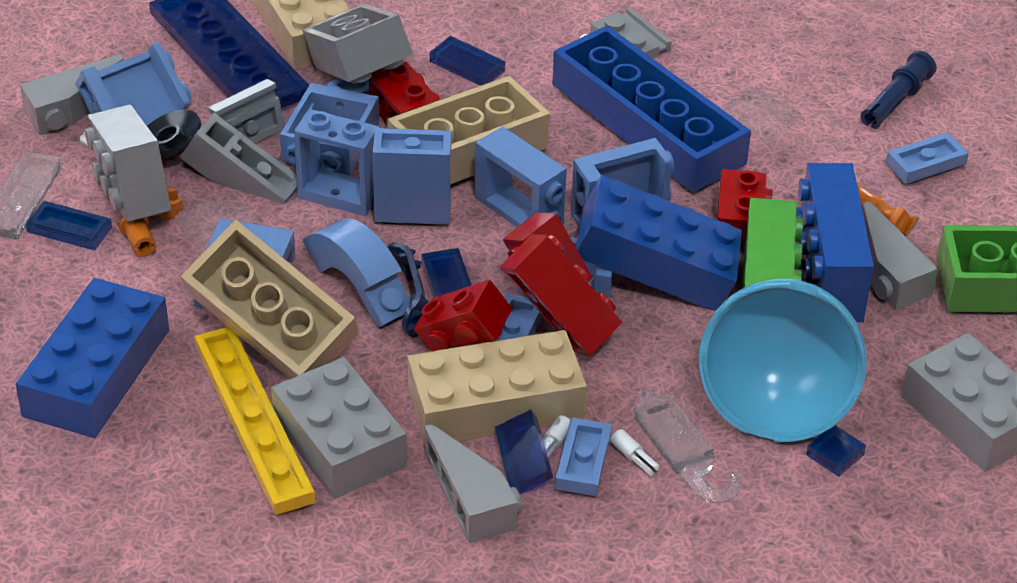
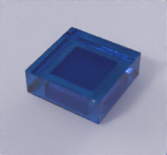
M834 425L808 444L806 455L839 477L864 456L866 445Z

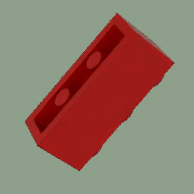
M531 234L500 266V269L555 331L566 330L573 351L591 356L622 324V321L614 313L616 306L605 294L597 293L589 284L592 279L581 266L577 264L572 265L564 254L567 250L557 238L552 235Z

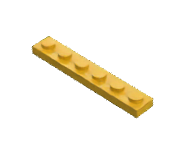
M229 327L194 336L197 352L274 515L314 504L315 491L238 335Z

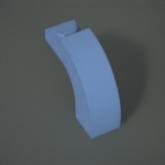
M344 218L303 239L320 273L334 267L349 278L358 291L377 328L404 315L410 305V299L396 275L402 270L386 245L366 225L351 218Z

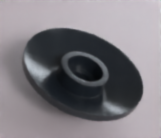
M182 109L164 114L148 124L147 127L158 140L161 160L178 156L184 152L194 135L201 128L202 122L196 112Z

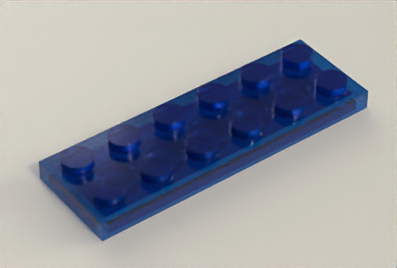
M154 0L149 2L150 14L228 98L269 79L276 83L277 88L274 91L275 95L279 97L282 109L300 102L309 87V84L228 0Z

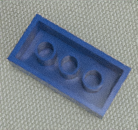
M807 163L805 179L800 178L798 183L799 201H802L801 207H796V217L803 218L802 239L798 241V243L802 244V255L806 256L803 259V280L810 281V284L818 286L833 295L849 310L856 322H864L874 265L853 163Z
M601 174L584 204L576 249L584 261L716 311L737 281L742 230Z
M93 278L16 382L21 416L96 438L168 333L169 323L166 298Z

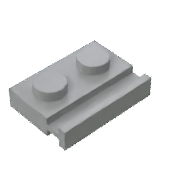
M631 7L627 8L626 13L622 15L617 12L591 23L590 33L608 25L651 58L659 56L660 52L671 51L672 41Z
M269 79L208 107L209 113H216L255 144L282 131L285 127L279 97L275 95L274 91L277 88L276 83Z

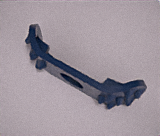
M392 242L388 244L387 248L405 273L407 279H413L416 293L410 295V305L402 318V329L405 334L411 337H418L414 328L422 316L421 311L423 307L429 302L426 299L418 271L421 268V261L414 259L415 249H410L402 243Z

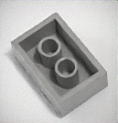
M362 4L302 30L316 69L347 82L351 81L352 84L370 79L372 77L371 72L378 69L390 70L404 63V58L413 55L399 14L367 4Z
M131 104L87 115L90 128L84 129L89 150H94L97 162L92 163L94 178L97 185L101 184L105 197L110 198L113 210H120L127 222L171 211L158 140Z
M966 333L908 364L901 397L984 472L1017 455V374L972 335Z
M341 357L271 387L272 405L289 441L333 499L407 467L406 432L345 357Z

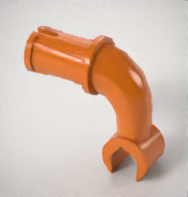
M857 183L861 206H863V203L870 201L904 236L908 237L919 218L905 212L906 209L897 205L896 208H893L884 201L882 195L875 196Z
M167 188L171 211L129 222L123 216L119 224L120 232L125 237H128L137 256L146 257L152 254L156 248L155 239L148 228L149 218L159 215L163 219L171 220L183 214V198L178 199V189Z

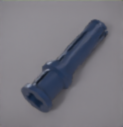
M914 51L908 56L907 64L893 72L892 82L861 112L862 123L868 126L876 119L871 128H879L882 122L907 96L915 95L921 89L922 82L930 79L935 74L937 67L934 59L924 51Z

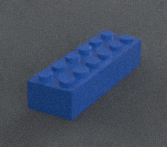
M608 25L554 51L552 85L629 144L656 138L664 150L669 151L673 157L674 171L671 172V176L692 193L721 179L722 169L737 170L747 165L751 130Z

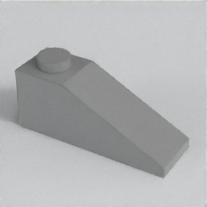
M119 54L20 84L24 111L38 134L42 135L74 125L90 113L75 85L81 71L95 66L97 71L124 61L123 56Z
M213 113L197 131L180 157L211 181L284 204L297 188V175L216 113Z
M870 201L863 203L862 211L874 265L871 284L876 295L880 299L885 300L895 311L933 296L938 268Z
M435 425L425 426V455L468 543L517 530V514L522 511L521 497L516 487L510 488L502 471Z

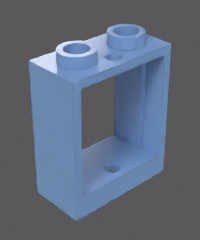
M310 83L280 133L282 163L296 165L294 130L309 109L379 126V97ZM320 142L321 168L351 176L359 162V152Z
M309 109L294 130L298 199L367 216L374 205L373 145L375 128H379V126ZM320 142L359 152L360 178L322 169Z
M502 126L476 142L475 198L516 227L520 226L535 213H556L562 224H564L567 169ZM512 175L532 188V199L512 186Z

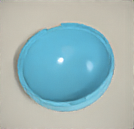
M793 279L761 281L731 295L721 304L710 319L702 336L699 349V370L702 384L710 402L719 414L740 431L746 434L750 433L759 437L773 439L775 442L804 440L832 428L842 420L855 404L866 375L867 358L864 340L859 326L849 310L838 299L822 288Z

